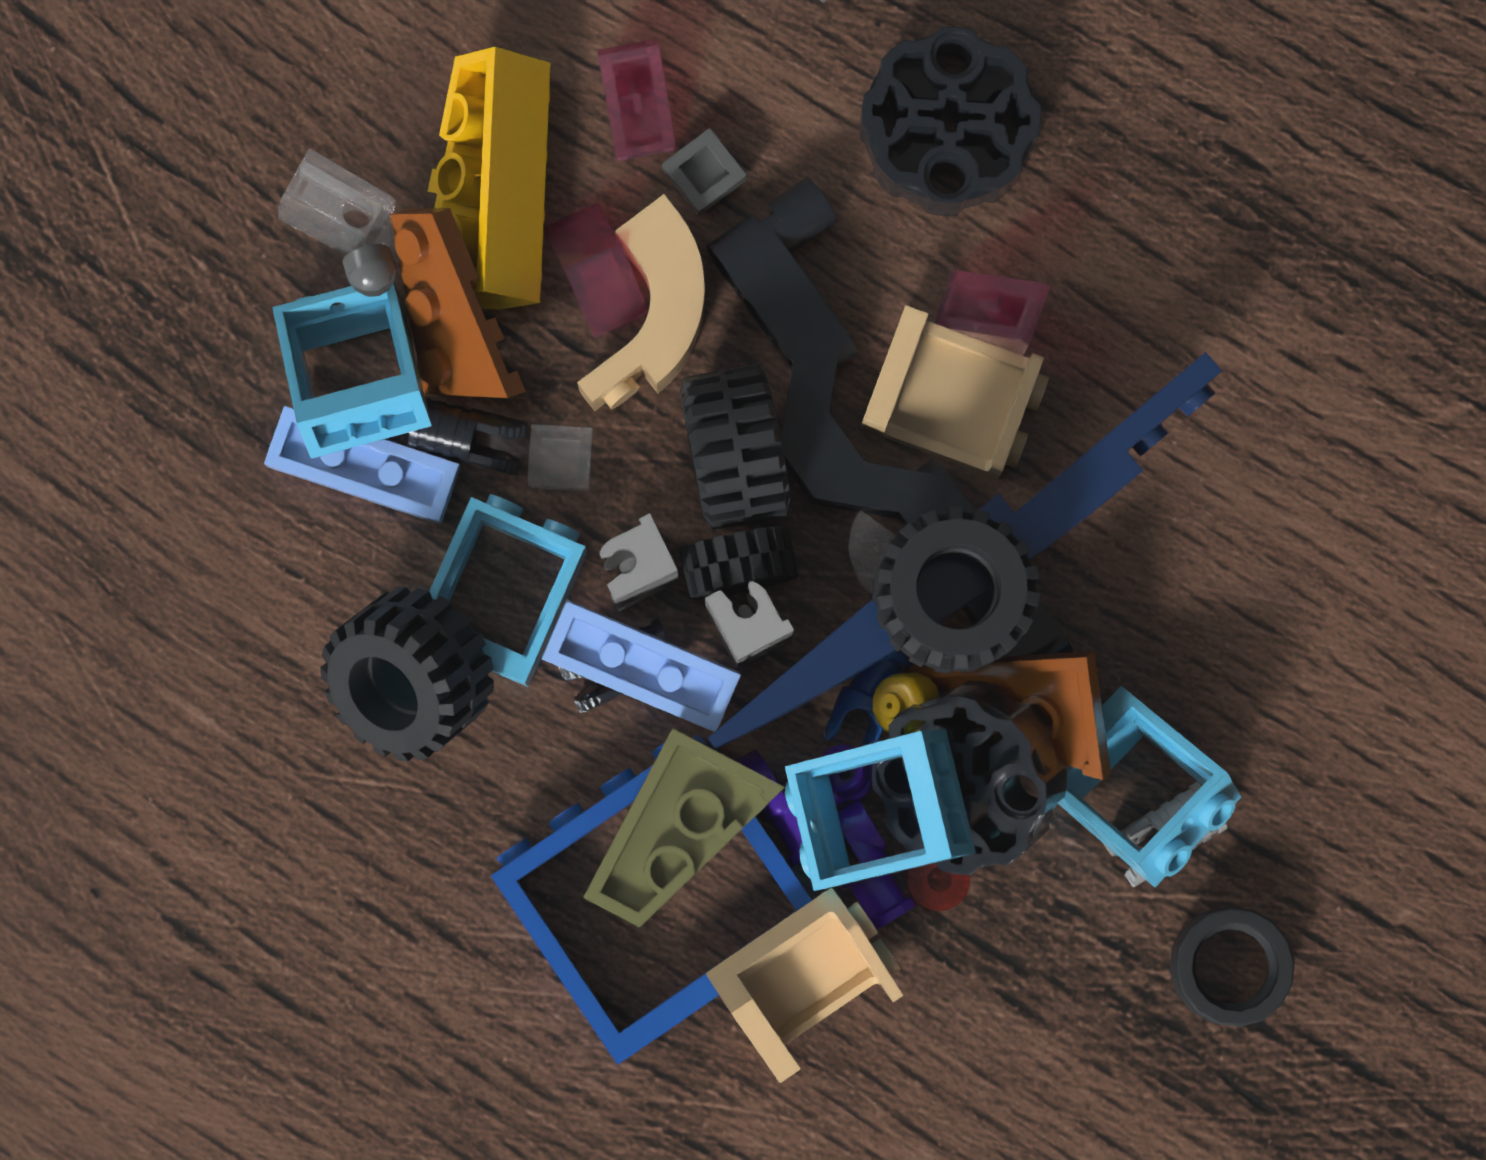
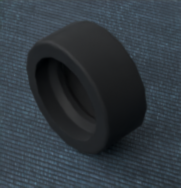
M1220 907L1200 913L1182 928L1172 946L1169 971L1176 994L1191 1012L1211 1023L1243 1027L1265 1020L1282 1006L1292 987L1294 959L1288 939L1272 920L1254 910ZM1227 929L1241 930L1253 936L1263 947L1268 961L1267 978L1261 990L1249 1000L1236 1004L1222 1003L1210 997L1200 986L1195 972L1196 955L1202 943L1214 933Z

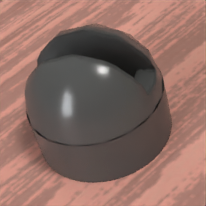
M369 244L356 248L349 252L342 261L350 285L358 293L367 297L381 296L390 290L395 281L396 265L390 247L385 244Z

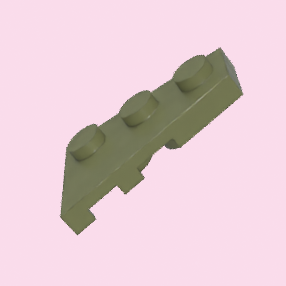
M672 728L583 898L640 928L785 787Z

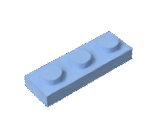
M286 406L282 410L264 461L268 468L440 525L442 524L461 469L457 463L385 439L311 459L296 424L294 409Z
M568 599L565 601L542 655V660L713 732L718 729L741 676L736 670Z

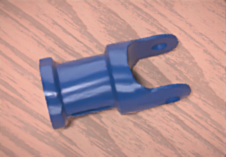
M895 651L852 677L849 686H842L825 728V739L830 741L835 738L846 714L858 708L866 715L869 722V727L861 746L876 743L883 728L877 723L873 713L872 698L875 689L883 679L893 674L901 673L904 668H910L912 662L908 661L910 657Z

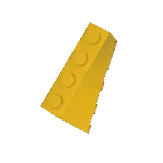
M498 47L456 56L454 59L439 136L448 142L445 156L440 160L436 169L432 168L428 192L437 194L434 208L451 209L479 277L474 292L481 309L500 310L540 303L551 63Z

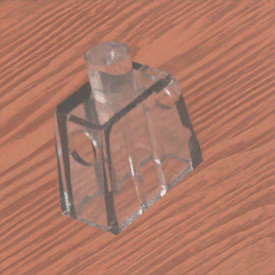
M309 148L279 201L278 219L346 255L354 249L365 245L385 244L390 247L394 261L399 263L390 216L394 211L397 200ZM350 211H360L368 217L369 223L362 228H354L346 223L343 216Z

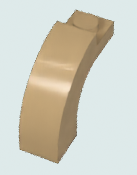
M665 194L615 231L618 246L640 272L650 292V307L646 321L634 339L577 382L581 395L594 411L605 403L610 409H614L624 403L640 388L636 380L642 375L658 394L682 370L697 343L701 331L705 306L704 270L701 256L688 225Z

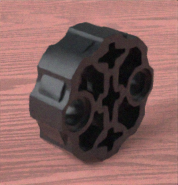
M941 27L932 36L916 41L903 40L881 59L879 72L874 78L870 90L863 97L859 122V138L865 144L868 156L872 162L873 177L892 197H904L913 203L921 205L924 211L931 215L958 216L965 208L973 207L983 202L995 203L1017 183L1028 153L1033 150L1039 136L1041 105L1033 98L1031 88L1026 79L1027 67L1007 46H994L979 39L972 29L962 27ZM946 52L958 53L968 63V69L959 74L947 73L938 65L937 57ZM995 93H1000L993 103H986ZM887 100L891 101L894 118L897 120L891 137L885 135L883 119L880 117ZM1007 108L1012 110L1014 125L1019 128L1012 145L1008 143L1005 125L1001 124ZM944 112L954 114V122L958 124L955 132L944 131L945 125L941 121ZM906 140L933 142V144L912 142L909 148L902 154L898 155L897 153ZM962 144L986 145L987 148H988V150H989V152H990V154H991V156H992L996 161H994V160L987 154V152H986V150L984 149V147H981V146H965V145H962ZM938 170L952 171L961 180L962 188L951 194L941 193L931 184L930 176Z
M966 681L958 688L939 692L936 696L922 704H913L888 725L889 737L887 740L906 735L903 727L911 720L926 721L919 731L946 728L976 853L937 862L936 865L941 871L959 875H972L979 868L996 864L1007 866L1019 858L1049 830V820L1053 815L1056 804L1066 794L1067 769L1066 765L1057 757L1051 741L1053 728L1033 704L1019 703L1006 696L997 684L983 681ZM999 731L1003 738L994 744V734ZM903 756L874 763L872 766L873 790L882 798L887 812L886 827L906 851L925 848L907 772L903 767ZM1020 775L1026 776L1034 782L1038 790V797L1029 795L1020 784Z

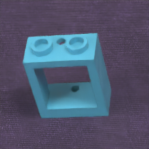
M395 282L390 290L381 296L367 297L358 293L352 286L316 296L302 297L296 301L272 307L296 424L311 459L432 426L405 311ZM390 328L401 375L314 398L304 351Z
M490 494L487 502L484 503L471 497L430 588V593L434 600L440 596L449 601L451 600L484 525L564 559L523 655L484 639L487 645L482 649L485 655L492 658L494 667L492 672L529 687L588 552L584 545L577 543L580 533L564 524L546 519L542 528L521 519L520 517L524 509L506 499Z
M1120 686L1102 705L1110 770L1144 736L1203 786L1142 849L1083 800L1101 781L1100 779L1082 775V770L1066 765V794L1058 804L1153 887H1156L1166 876L1176 874L1186 865L1194 846L1210 830L1219 829L1229 820L1234 812L1235 804L1241 798V795L1224 769L1125 688Z
M946 728L918 731L785 766L788 779L785 786L786 801L792 814L797 817L802 838L800 861L804 872L811 878L814 891L976 853ZM903 756L925 848L850 866L829 775Z

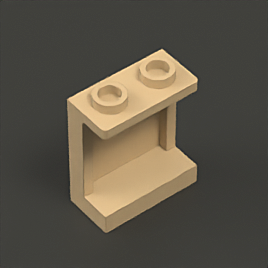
M905 305L860 429L998 479L1005 465L1016 468L1020 460L1028 433L1019 431L1018 428L1026 408L1037 411L1049 380L1048 376L1039 373L1044 357L1032 353L1030 358L934 324L926 321L928 313Z
M832 887L705 973L779 1083L801 1069L785 1046L786 1044L874 984L881 985L892 1002L903 996L891 977L901 970L899 965L880 938L872 944L869 942V939L878 934L876 928L858 902L846 908Z

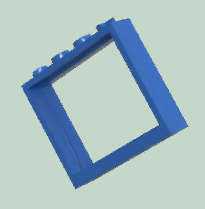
M699 734L692 738L707 746ZM664 743L651 752L655 760L657 759ZM652 766L638 776L629 767L600 787L605 796L604 799L586 811L578 802L548 822L554 833L535 846L530 843L528 838L521 840L496 858L502 868L491 875V878L617 1065L719 996L718 992L704 973L619 1031L519 880L631 805ZM754 817L741 831L794 907L795 911L787 916L789 917L811 902L812 899L761 824Z

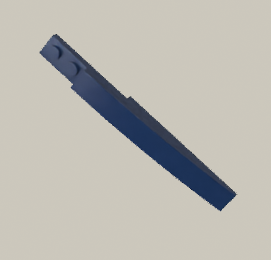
M1205 352L1019 510L1014 512L999 494L987 502L980 510L989 512L991 520L999 524L1004 520L1014 529L1010 533L1018 542L1024 539L1031 550L1027 556L1029 561L1136 478L1143 469L1128 451L1133 448L1141 457L1169 433L1161 423L1175 411L1180 409L1188 417L1216 394L1209 383L1222 370ZM944 554L930 561L922 570L917 584V595L926 614L939 624L986 593L992 586L986 572L974 560L959 554ZM873 599L707 738L710 745L717 750L801 707L894 653L896 650L888 642L890 637L884 628L880 629L876 619L878 612Z

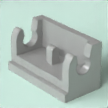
M650 513L639 518V526L610 539L600 551V557L602 559L607 558L604 563V569L613 570L619 566L621 572L620 575L607 584L618 612L679 583L678 570Z
M753 581L748 583L750 593L747 594L749 606L741 605L739 607L738 614L740 617L734 613L733 603L721 590L705 598V610L737 669L791 641L794 632L788 619L782 622L765 589ZM750 607L754 609L755 614L752 613Z

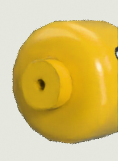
M899 673L883 679L876 687L872 698L873 713L877 723L885 731L889 732L888 725L899 714L913 704H922L939 693L937 686L929 677L920 673ZM911 720L903 727L904 733L907 735L919 731L926 721Z

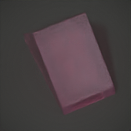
M658 39L598 49L600 74L617 161L675 151L676 144Z
M598 203L543 227V232L594 338L648 314L649 309L624 249Z
M953 270L934 324L1023 356L1032 339L1050 287L1042 282Z

